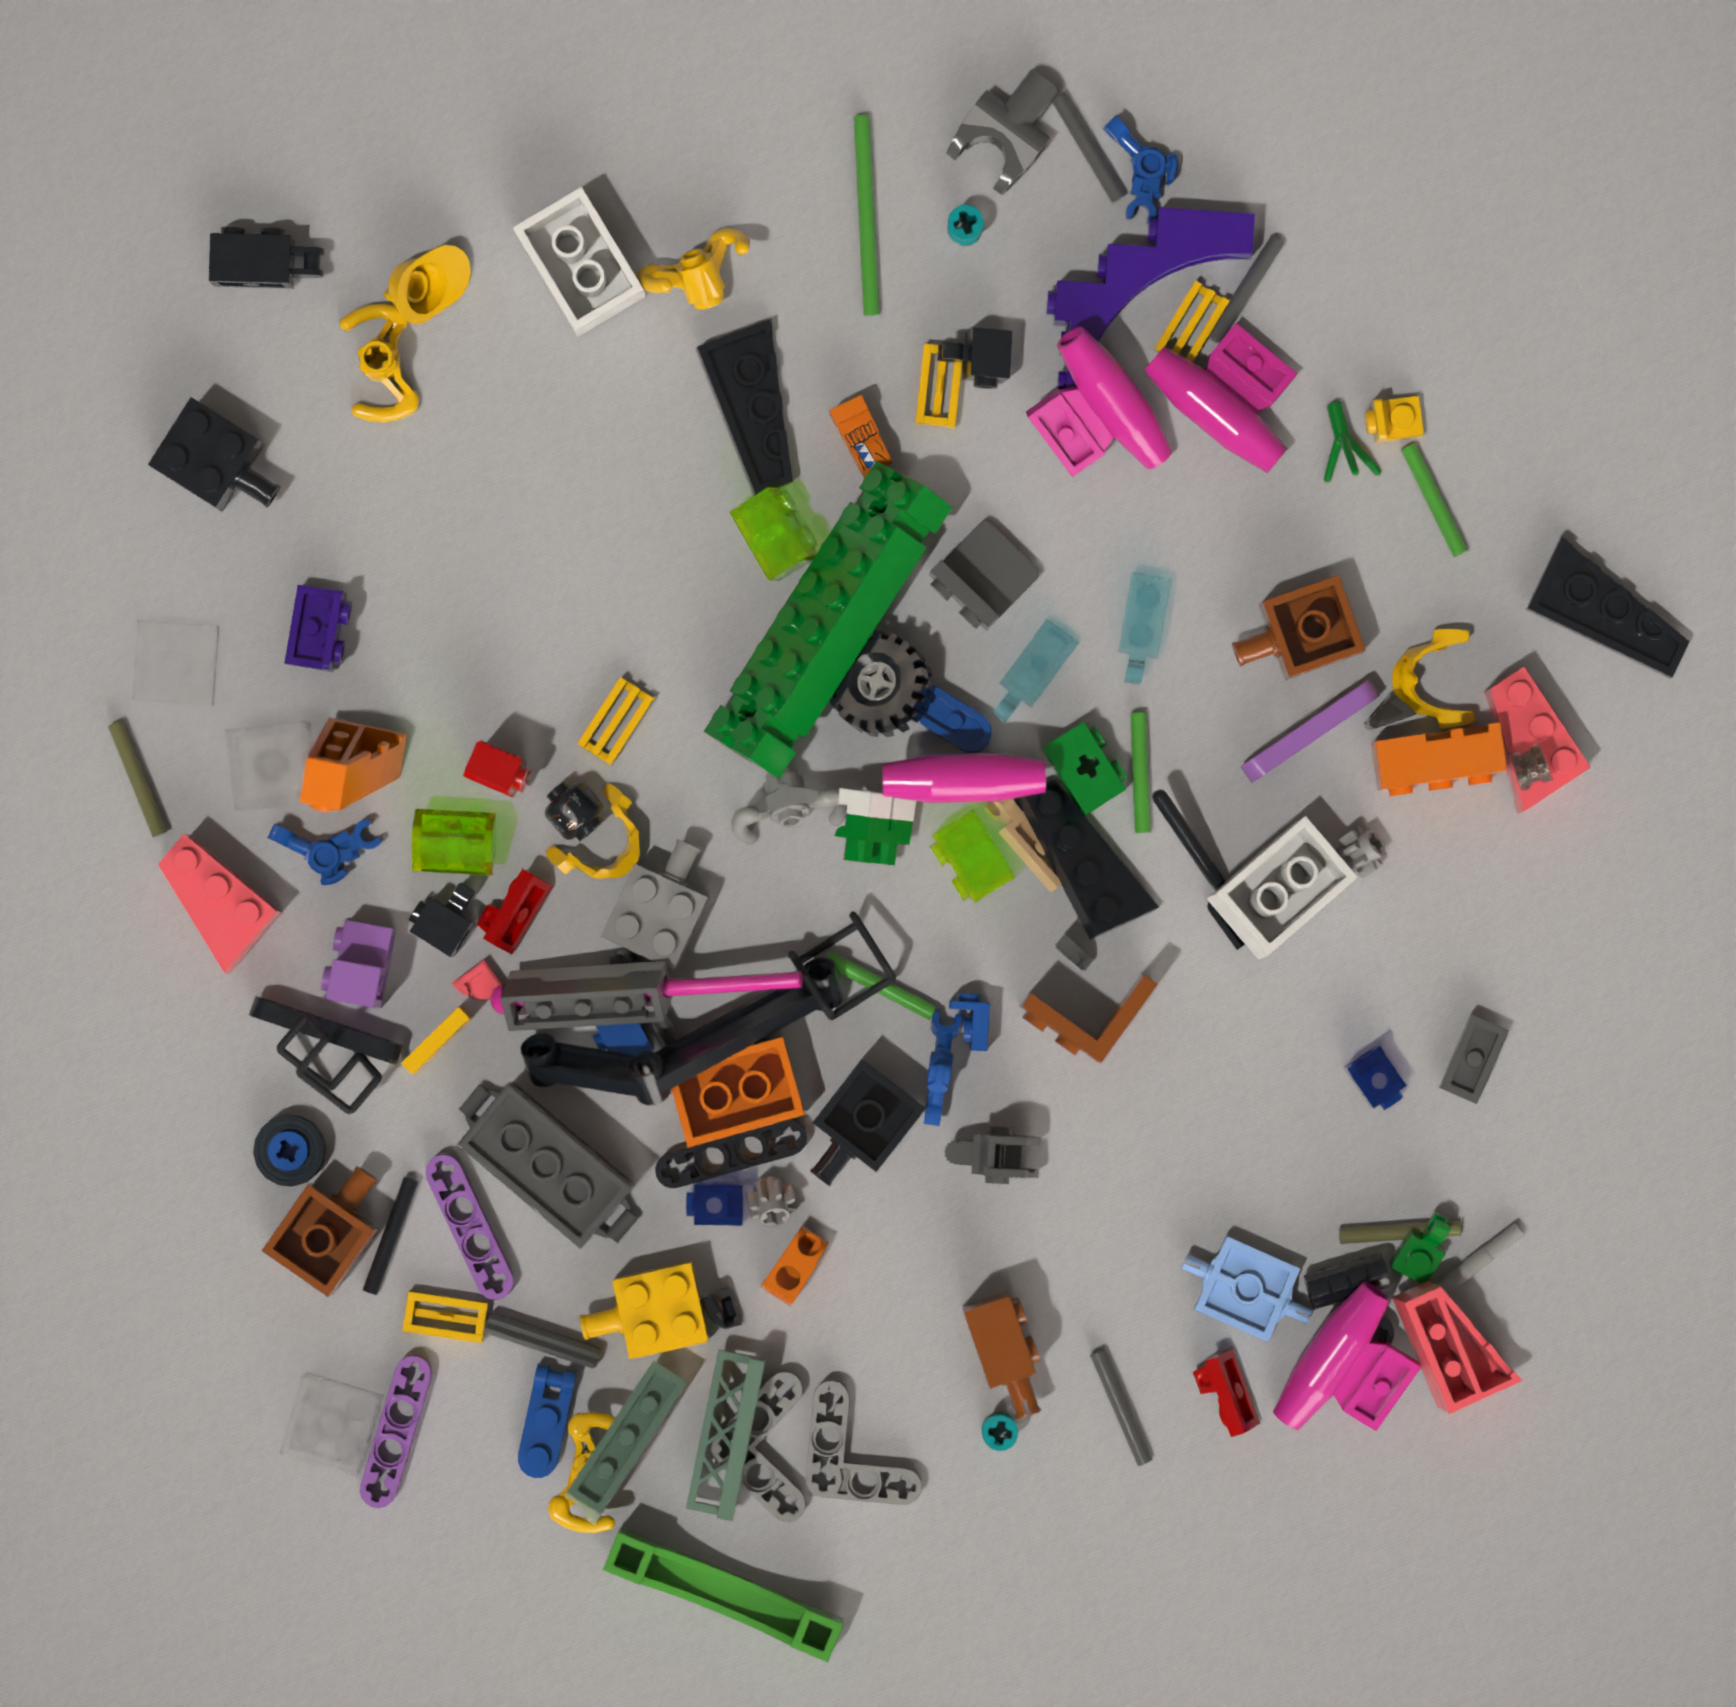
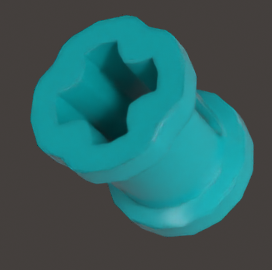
M968 204L954 208L949 215L947 225L950 239L961 246H971L976 243L983 231L984 225L981 212L976 207ZM966 217L968 222H975L972 225L970 234H965L961 228H955L959 225V218Z
M994 1412L984 1419L981 1426L982 1437L989 1448L995 1451H1006L1016 1443L1018 1428L1009 1414ZM998 1421H1003L1006 1429L1010 1430L1011 1433L1010 1435H1003L1002 1441L997 1442L995 1441L994 1434L988 1431L989 1428H996Z

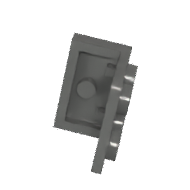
M982 521L943 561L940 560L930 571L929 576L934 579L930 584L931 587L946 601L952 597L962 607L959 614L972 627L977 629L981 625L987 631L1038 579L1039 570L989 521Z

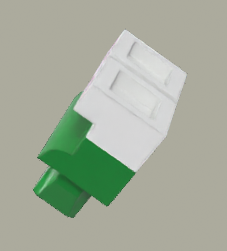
M839 788L838 804L847 805L845 826L839 827L834 836L846 838L843 860L895 866L897 845H910L916 801L884 797L881 792Z

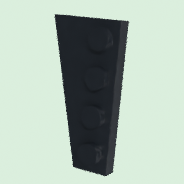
M771 319L697 346L696 348L754 498L793 482L787 434L784 427L783 404L777 375L778 367L776 353L774 352Z
M1560 537L1525 610L1663 676L1673 678L1690 641L1655 612L1646 608L1621 584H1617L1593 561L1578 552L1564 537Z
M1055 780L1046 783L1045 793L1016 798L1090 940L1146 916L1159 908Z

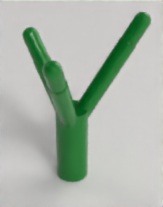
M1342 402L1328 404L1326 408L1334 434V441L1324 481L1328 483L1332 479L1341 446L1352 475L1356 476L1359 474L1354 452L1374 475L1379 476L1381 469L1350 435Z

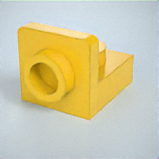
M1419 396L1389 400L1373 399L1370 403V410H1365L1364 412L1367 434L1374 433L1375 443L1424 436Z

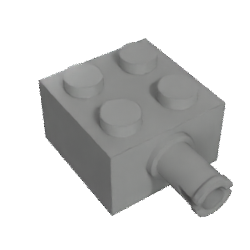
M677 839L674 850L663 872L659 871L658 874L634 864L601 937L654 962L666 961L667 968L676 971L709 900L708 897L687 888L688 884L685 883L700 849Z

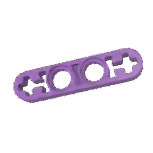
M1370 679L1242 765L1241 769L1251 783L1255 782L1381 695Z
M448 1154L435 1156L426 1166L425 1174L429 1186L479 1291L488 1299H502L514 1287V1276L460 1161ZM443 1161L445 1166H454L455 1172L450 1175L454 1187L460 1182L465 1187V1190L453 1192L446 1199L441 1194V1191L449 1189L445 1180H436L433 1174L439 1170L437 1163ZM465 1197L472 1203L473 1212L468 1219L458 1220L451 1214L450 1205L455 1198ZM480 1233L489 1239L490 1249L484 1256H474L468 1250L467 1242L473 1234ZM496 1254L499 1262L491 1265L497 1275L504 1273L507 1280L502 1283L503 1291L497 1292L494 1287L488 1289L485 1282L490 1279V1275L486 1267L478 1272L475 1264L486 1262Z
M413 1354L402 1359L398 1363L392 1378L360 1485L362 1500L373 1508L387 1506L394 1500L399 1489L432 1379L433 1370L431 1364L421 1355ZM413 1362L420 1364L419 1371L425 1373L424 1379H417L412 1389V1392H420L419 1399L407 1393H396L397 1385L402 1389L406 1388L408 1375L403 1373V1368H410ZM403 1400L412 1406L413 1417L409 1422L398 1423L392 1418L391 1407L396 1401ZM394 1439L401 1445L402 1453L397 1461L388 1462L380 1456L379 1446L384 1440ZM374 1463L384 1469L397 1470L396 1476L390 1473L386 1475L384 1487L390 1489L389 1495L383 1494L379 1500L374 1499V1491L368 1489V1484H375L381 1470H373Z

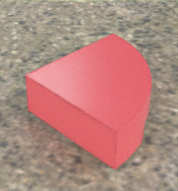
M485 960L452 983L462 994L478 1000H490L492 991L502 984Z

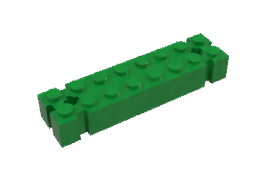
M877 461L864 477L859 487L864 492L857 504L849 502L848 506L843 510L841 517L827 539L822 543L818 553L799 579L790 597L778 612L777 617L761 642L757 645L753 655L734 681L730 689L734 697L727 707L719 706L703 731L734 753L754 763L780 779L796 754V751L791 747L798 736L806 738L926 550V547L922 545L923 540L929 531L936 534L952 509L951 505L925 485L905 475L903 477L895 470Z

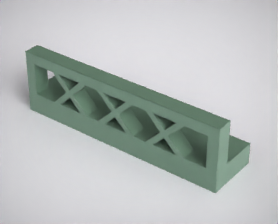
M718 1349L686 1509L715 1514L718 1519L733 1521L766 1361L765 1358ZM725 1360L748 1364L745 1381L733 1389L729 1388L722 1377ZM721 1383L727 1393L717 1398ZM743 1388L741 1401L739 1403L734 1393ZM730 1397L738 1409L737 1420L722 1429L713 1415L714 1409L717 1404ZM713 1423L718 1433L709 1438L711 1424ZM735 1427L731 1443L726 1433ZM722 1437L730 1449L729 1459L714 1469L705 1455L707 1445ZM703 1463H705L710 1472L701 1477ZM727 1467L723 1482L718 1472ZM712 1476L722 1489L719 1506L696 1501L699 1485Z
M654 1360L565 1494V1497L588 1511L585 1519L593 1525L596 1524L687 1384L685 1380Z

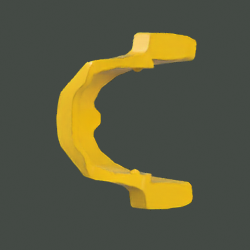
M1466 629L1434 630L1433 639L1430 643L1407 649L1393 668L1392 684L1396 698L1413 714L1437 718L1441 729L1470 726L1475 723L1473 711L1437 708L1420 699L1415 692L1418 677L1414 674L1413 669L1417 661L1431 651L1439 652L1440 650H1446V646L1468 642L1470 633Z
M607 784L602 790V794L612 807L610 809L614 812L615 817H620L623 822L628 839L626 850L616 858L613 864L600 867L579 861L578 856H574L570 852L567 854L556 845H552L545 851L546 856L563 874H567L572 869H578L594 879L620 878L630 872L634 864L638 862L640 856L639 831L627 814V809L632 801L614 785Z

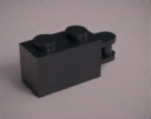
M221 227V233H210L209 282L214 287L294 289V278L324 277V271L320 270V256H324V248L295 246V240L291 235H285V230L280 228H262L261 234H245V229L241 227ZM295 256H304V268H294Z

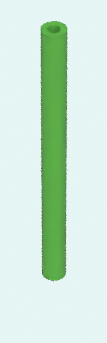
M857 115L853 119L863 315L876 316L879 315L870 120L868 115Z

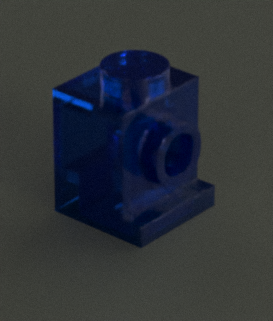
M1381 1046L1373 1047L1343 1068L1370 1108L1374 1109L1380 1105L1383 1110H1386L1403 1098L1400 1090L1407 1085L1391 1064ZM1376 1073H1382L1386 1078V1083L1382 1088H1375L1372 1084V1077Z
M696 1183L694 1185V1192H687L686 1216H694V1225L742 1226L744 1184ZM716 1197L721 1200L722 1209L719 1212L713 1213L708 1210L707 1201L710 1198Z

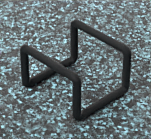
M855 911L849 914L853 922L852 924L798 957L794 950L788 952L790 960L797 971L802 973V979L829 1020L840 1017L896 980L894 971ZM858 929L887 975V978L832 1011L803 963Z
M306 1012L278 1043L277 1052L297 1067L296 1074L301 1080L345 1113L353 1114L382 1080V1074L364 1054L358 1052L351 1057L330 1083L312 1070L309 1065L328 1044L330 1034L312 1013ZM308 1021L322 1038L301 1061L286 1050L285 1047ZM358 1061H360L374 1078L349 1106L331 1091L337 1088Z

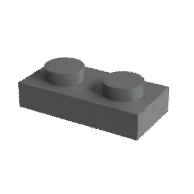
M1470 1014L1438 1088L1477 1104L1509 1030Z

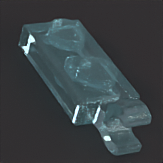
M1137 572L1131 573L1118 652L1129 654L1125 683L1140 685L1146 657L1158 658L1171 578Z
M1046 619L999 683L1008 693L992 714L1006 723L1021 701L1032 708L1079 642Z

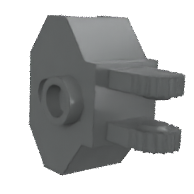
M988 1126V1133L974 1134V1140H955L947 1143L948 1145L945 1147V1156L950 1163L972 1166L971 1174L984 1175L985 1183L1009 1184V1177L1038 1178L1039 1169L1020 1167L1021 1145H1040L1041 1137L1012 1135V1127Z

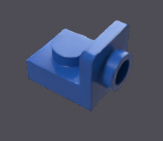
M958 993L957 1001H949V1009L973 1010L972 1018H964L963 1042H971V1051H987L990 1003H981V994Z

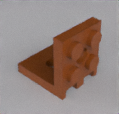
M1140 975L1095 1039L1032 993H1028L1020 1005L1026 1011L1022 1018L1042 1032L1046 1027H1049L1059 1034L1055 1042L1076 1056L1079 1050H1081L1096 1062L1102 1063L1158 984L1146 975Z

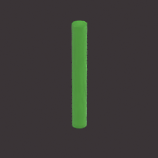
M1416 443L1401 449L1453 557L1468 551Z
M1130 713L1135 833H1151L1146 713Z
M830 951L827 958L835 962L838 973L867 988H871L884 979L833 951ZM894 983L878 992V994L928 1020L931 1019L937 1007Z

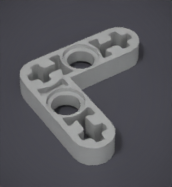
M786 1370L772 1375L759 1390L756 1407L766 1410L769 1422L763 1429H751L747 1451H751L755 1456L745 1462L740 1484L775 1518L783 1522H792L800 1518L805 1511V1495L792 1480L756 1447L798 1403L802 1396V1381L798 1375ZM790 1379L795 1383L792 1387L795 1395L791 1399L783 1396L776 1403V1406L782 1408V1411L779 1414H775L771 1405L759 1398L766 1393L768 1398L771 1399L778 1390L775 1382L781 1380L785 1383ZM738 1412L722 1429L737 1420ZM735 1427L726 1433L730 1441L733 1439ZM722 1437L713 1441L711 1446L712 1456L720 1465L729 1459V1455L723 1457L720 1454L722 1450L720 1440L723 1439ZM762 1464L768 1468L770 1480L767 1484L760 1487L750 1484L747 1479V1471L751 1466ZM777 1478L784 1483L778 1487V1490L784 1496L788 1497L792 1493L797 1496L795 1506L798 1509L794 1513L789 1509L784 1511V1513L779 1511L778 1508L781 1502L773 1493L769 1500L762 1496V1494L772 1489Z
M831 1379L821 1382L816 1387L813 1395L806 1469V1485L810 1492L822 1498L907 1505L916 1501L921 1494L922 1484L918 1473L913 1469L902 1466L844 1461L849 1392L840 1381ZM828 1387L836 1388V1394L843 1396V1401L837 1402L834 1407V1417L842 1415V1423L830 1419L817 1421V1413L826 1416L827 1404L825 1401L820 1400V1394H826ZM823 1427L834 1428L839 1434V1442L836 1447L826 1450L818 1446L816 1442L817 1432ZM814 1453L823 1457H833L836 1455L839 1457L838 1463L829 1461V1475L835 1476L836 1480L835 1482L828 1483L827 1489H820L819 1482L812 1480V1475L819 1474L821 1471V1460L813 1461ZM860 1471H868L875 1478V1487L868 1493H859L852 1485L854 1475ZM880 1472H888L887 1481L899 1482L901 1475L909 1476V1482L916 1484L915 1490H908L907 1496L901 1497L899 1496L898 1489L886 1487L887 1496L878 1495L882 1486Z

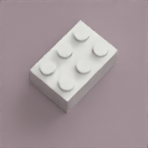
M582 186L513 227L518 240L577 337L646 297L643 287Z
M1304 816L1289 826L1206 899L1259 960L1270 955L1358 877L1310 820Z

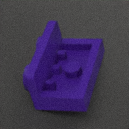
M304 585L297 586L284 664L334 672L335 664L341 665L345 648V641L339 640L341 625H348L352 602L346 601L347 593L341 590L334 591Z

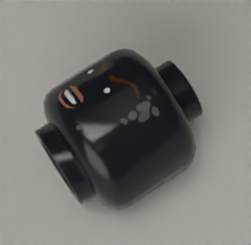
M563 781L546 796L550 803L545 809V817L566 840L576 837L579 841H582L604 822L600 817L604 811V806L584 782L579 781L568 786Z

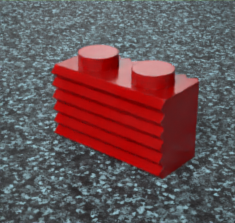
M480 740L475 744L463 776L513 798L516 790L523 793L532 771L526 768L527 763L521 756H516L505 749L502 750L497 746L495 747L490 743L487 744Z

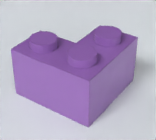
M345 920L344 927H337L333 950L339 951L338 959H333L332 966H325L321 982V990L327 991V1000L371 1008H382L396 929Z

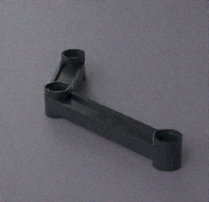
M818 957L805 963L804 967L830 1008L834 1009L840 1005L844 999V992L835 962L830 958ZM803 980L801 988L769 990L656 1052L643 1051L635 1055L555 1042V1039L548 1034L530 1036L522 1043L520 1050L530 1081L535 1086L549 1087L558 1083L635 1096L641 1104L656 1105L666 1100L671 1093V1089L813 1011L823 1010Z

